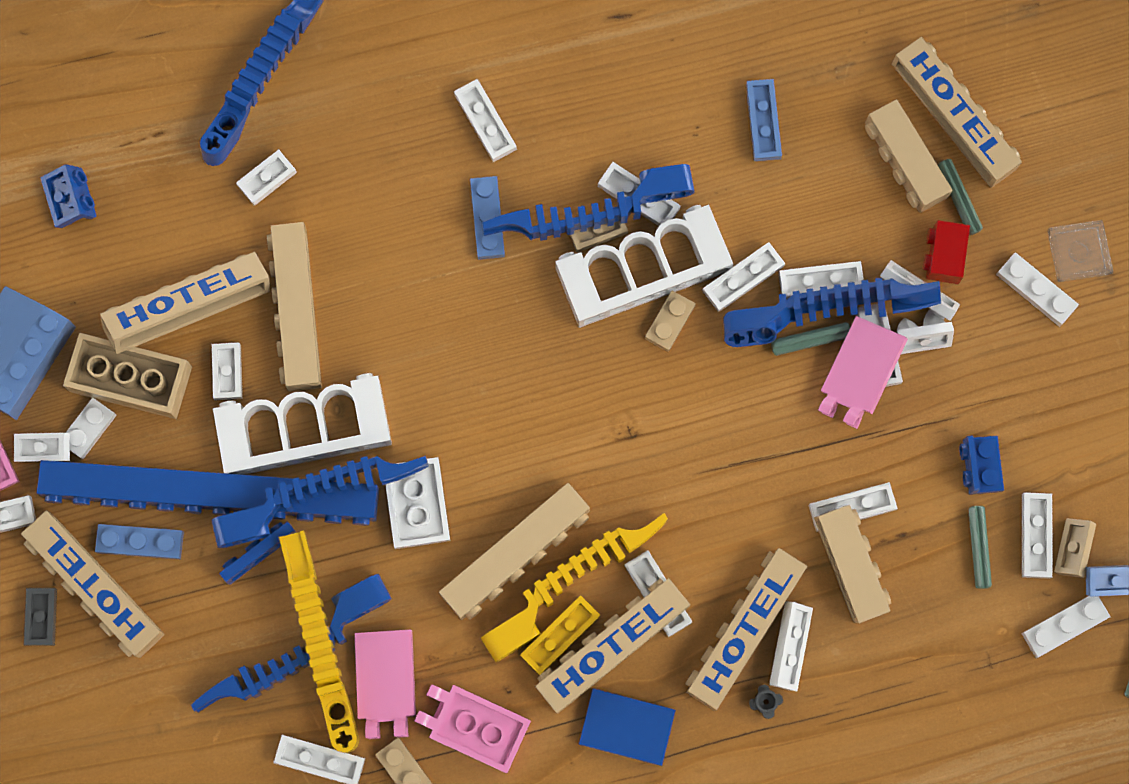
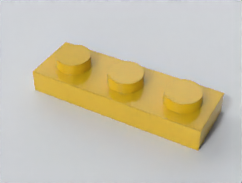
M580 595L520 656L540 676L601 615Z

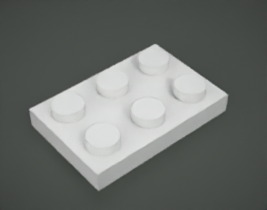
M438 457L427 459L429 467L407 478L386 484L395 549L450 541Z

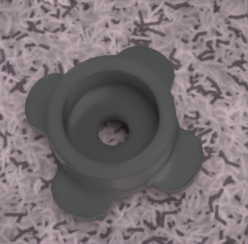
M761 685L758 687L756 697L749 701V706L752 710L760 711L764 718L771 719L775 715L774 711L777 706L783 703V697L781 694H775L769 690L767 685ZM764 699L769 701L767 705L764 704Z

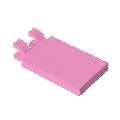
M856 316L821 389L823 393L827 394V397L824 398L818 410L822 414L833 418L838 404L846 406L850 409L846 413L843 422L858 429L864 412L873 414L908 339L903 335Z
M412 630L355 633L357 714L359 720L366 719V738L380 739L379 722L394 721L395 737H409L407 717L416 716Z
M431 684L427 696L440 701L434 717L419 711L415 722L432 729L429 738L502 772L508 773L531 720L455 685L452 686L449 693Z

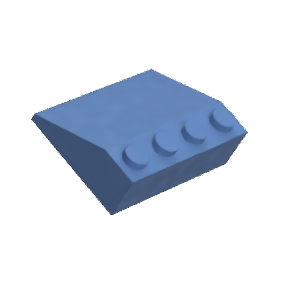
M6 286L0 293V411L17 420L76 326L64 316Z

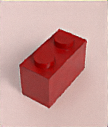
M937 220L934 227L929 228L926 244H930V252L925 254L923 270L927 271V280L952 284L960 283L964 277L970 225Z

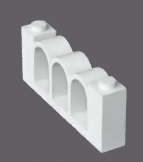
M695 205L686 210L682 219L675 218L663 222L656 230L655 237L646 232L631 233L623 239L619 250L613 246L600 245L589 250L584 258L581 252L577 254L568 252L561 255L558 261H555V266L580 328L666 296L671 291L677 292L722 275L733 267V262L710 206L701 207V205ZM677 231L683 233L689 239L699 265L673 275L660 240L668 232ZM641 244L653 251L664 278L637 288L624 254L631 246ZM605 257L612 259L619 266L628 292L601 301L589 273V266L596 259Z
M371 373L358 375L356 380L350 381L351 387L343 384H333L326 387L317 399L306 392H294L287 395L280 402L279 407L268 400H255L248 403L245 407L241 403L236 404V401L220 403V407L213 408L224 473L245 475L392 445L379 377L373 376ZM336 395H345L354 401L361 435L329 441L324 408L328 400ZM308 403L316 409L322 443L291 449L286 415L293 405ZM269 410L274 412L278 419L283 450L253 456L248 422L258 411Z

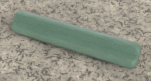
M946 159L941 161L938 167L953 190L950 196L963 224L970 225L969 235L980 232L983 226L952 160Z
M845 322L775 339L771 342L772 352L778 356L844 340L851 327Z
M972 506L969 508L975 587L987 589L992 586L985 508L984 506Z

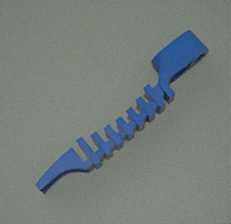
M293 0L288 7L281 10L280 16H276L274 25L268 28L266 37L263 36L260 40L259 48H255L253 57L247 60L245 69L242 68L239 72V78L233 81L231 92L227 91L225 94L223 107L200 140L202 158L206 164L218 166L226 160L241 136L250 107H255L258 102L257 92L262 94L264 91V81L268 83L271 79V70L274 72L277 70L278 60L283 62L285 51L290 53L292 50V43L297 45L299 33H304L324 0ZM225 126L233 127L231 130L222 129Z
M678 164L640 172L641 184L632 196L625 197L624 192H617V207L612 206L611 198L604 199L603 212H599L598 203H592L591 214L586 215L585 206H578V217L573 218L571 207L564 208V220L559 221L557 206L550 207L551 223H545L543 205L539 204L536 205L538 225L532 226L529 209L515 211L483 222L484 236L504 231H515L525 235L530 240L540 238V241L547 240V236L553 235L554 238L560 237L561 233L567 232V235H572L574 230L580 229V232H586L588 227L600 229L603 224H607V227L614 226V222L620 221V224L627 223L631 213L633 214V220L640 219L641 204L683 198L695 193L690 165Z
M875 278V282L870 283L868 280H862V284L855 285V282H849L848 286L841 287V284H837L832 289H827V286L820 287L819 291H813V288L806 289V293L793 291V295L786 299V294H779V303L776 306L733 310L726 313L723 320L724 340L726 344L732 347L771 343L789 322H796V327L803 326V313H809V319L812 322L817 321L816 311L823 310V318H830V309L836 308L837 316L844 315L843 307L850 306L851 315H857V305L864 304L865 316L872 315L871 303L878 302L879 317H886L885 301L887 300L892 301L893 314L941 304L940 282L906 285L895 281L893 278L883 281L882 278Z
M365 456L361 457V461L357 463L354 460L348 461L347 466L344 467L336 465L333 466L334 470H319L320 474L315 476L313 473L306 474V478L302 480L298 477L292 479V483L289 484L286 482L278 483L279 487L276 492L272 487L266 488L267 501L264 505L218 516L211 520L217 547H231L270 536L268 525L278 509L284 507L287 512L294 511L291 497L296 496L299 504L307 503L304 490L309 489L313 498L320 496L317 487L323 485L326 494L332 493L331 482L337 481L340 491L347 490L345 478L349 476L354 490L362 489L358 473L364 472L367 488H369V491H374L376 486L372 469L378 468L382 485H386L429 467L427 458L424 456L406 463L393 464L382 460L378 456L370 459Z
M379 574L373 575L331 598L336 607L329 627V639L333 641V645L335 646L336 639L340 645L347 642L342 632L345 625L392 600ZM299 645L294 647L293 650L297 656L295 660H292L291 656L287 653L281 655L285 666L280 668L278 662L274 659L267 662L272 671L270 675L267 674L264 666L260 663L254 665L253 667L260 679L257 683L249 668H246L244 665L238 668L247 689L243 690L237 676L231 675L205 692L191 706L194 711L200 712L212 703L225 697H237L245 701L251 697L257 698L262 695V690H270L274 688V683L284 682L286 680L285 676L289 674L293 676L299 673L297 669L300 667L307 668L310 666L309 654L305 653Z

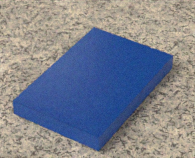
M593 689L579 745L662 766L676 710Z

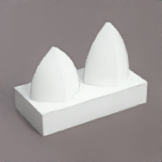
M931 309L925 315L923 326L920 327L911 320L903 318L898 325L897 333L905 336L908 340L901 354L952 347L954 335L952 322L945 323L943 319L935 316Z

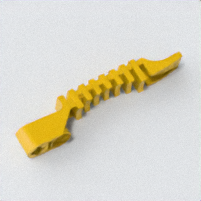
M665 513L644 528L638 530H625L618 527L611 533L607 531L603 534L602 540H594L591 543L592 547L589 549L587 547L580 550L579 556L573 555L568 559L569 563L566 565L562 563L557 566V571L555 573L551 571L546 574V579L542 582L540 579L534 583V595L529 589L524 591L523 596L528 602V608L481 637L495 663L541 635L535 625L538 608L544 603L547 608L553 605L554 601L548 593L551 589H553L557 596L563 593V589L558 583L560 579H563L568 587L573 583L570 572L574 570L578 578L585 575V571L581 566L583 563L587 564L591 572L597 569V563L593 558L596 554L604 567L610 564L611 559L604 550L607 546L618 563L624 561L626 556L616 540L620 538L628 553H631L663 527L668 520Z
M303 530L281 536L279 540L286 563L289 584L292 586V597L296 602L294 604L295 609L299 614V625L303 629L302 636L307 645L305 646L306 652L310 657L309 664L314 672L312 674L313 679L318 686L316 690L321 700L331 744L339 752L350 753L358 747L359 735L351 704L344 684L341 682V670L336 666L338 660L337 656L333 654V641L329 639L330 630L325 623L327 621L326 613L322 612L321 608L324 607L323 601L318 596V594H321V591L314 581L317 580L305 531ZM337 704H342L346 711L345 716L340 720H335L331 716V710ZM343 732L348 736H352V740L348 742L349 747L347 748L345 745L338 743V740L343 736Z

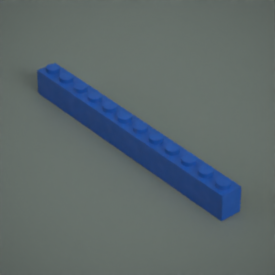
M41 460L37 494L45 498V502L60 504L62 499L73 500V504L85 506L90 505V501L101 502V506L112 508L118 507V503L129 504L131 509L144 510L146 505L157 506L156 510L172 512L174 507L185 508L184 512L200 514L202 509L213 510L212 514L226 515L230 514V511L238 512L264 505L267 501L266 488L272 487L276 492L279 487L278 483L286 482L289 484L292 483L294 478ZM333 481L331 482L332 493L326 494L323 485L317 486L319 497L313 498L309 489L304 490L307 503L299 504L296 496H293L291 500L294 511L287 512L284 507L279 508L273 519L285 520L286 515L297 516L296 520L313 522L314 517L325 518L324 522L341 524L342 519L353 520L352 524L369 526L370 521H377L379 487L375 484L376 490L369 491L367 484L360 483L362 489L354 490L352 483L346 482L347 490L340 491L337 482Z

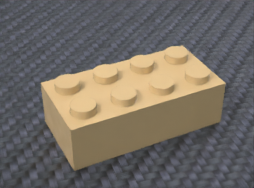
M79 333L63 386L71 393L177 419L192 366L185 359L138 347H133L116 354L109 340Z

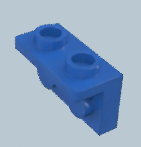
M65 164L40 177L55 227L64 228L81 218L93 219L97 216L94 209L95 203L88 189L87 177L81 167Z
M972 435L965 437L962 440L963 443L959 446L961 460H965L966 471H963V484L965 488H968L969 495L1003 492L1004 483L998 436L974 438Z

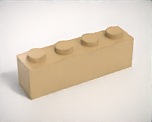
M896 99L870 113L865 122L866 132L872 140L875 139L878 143L882 159L885 162L889 161L893 168V176L899 185L903 184L907 191L906 196L910 205L913 208L917 207L921 213L947 199L953 190L898 100Z
M846 505L814 517L853 622L861 623L890 612L888 605L891 604V598L886 588L882 589L878 580L881 577V572L875 561L872 562L868 552L871 551V546L865 535L862 536L858 525L861 524V520L856 509H851L850 505Z

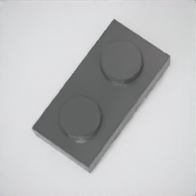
M26 588L25 646H55L56 588Z

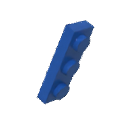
M282 522L276 524L270 529V536L261 542L260 540L252 542L246 547L245 550L247 552L240 558L235 556L228 560L222 566L224 570L219 574L226 583L231 585L280 548L279 537L297 532L289 522H286L284 525Z

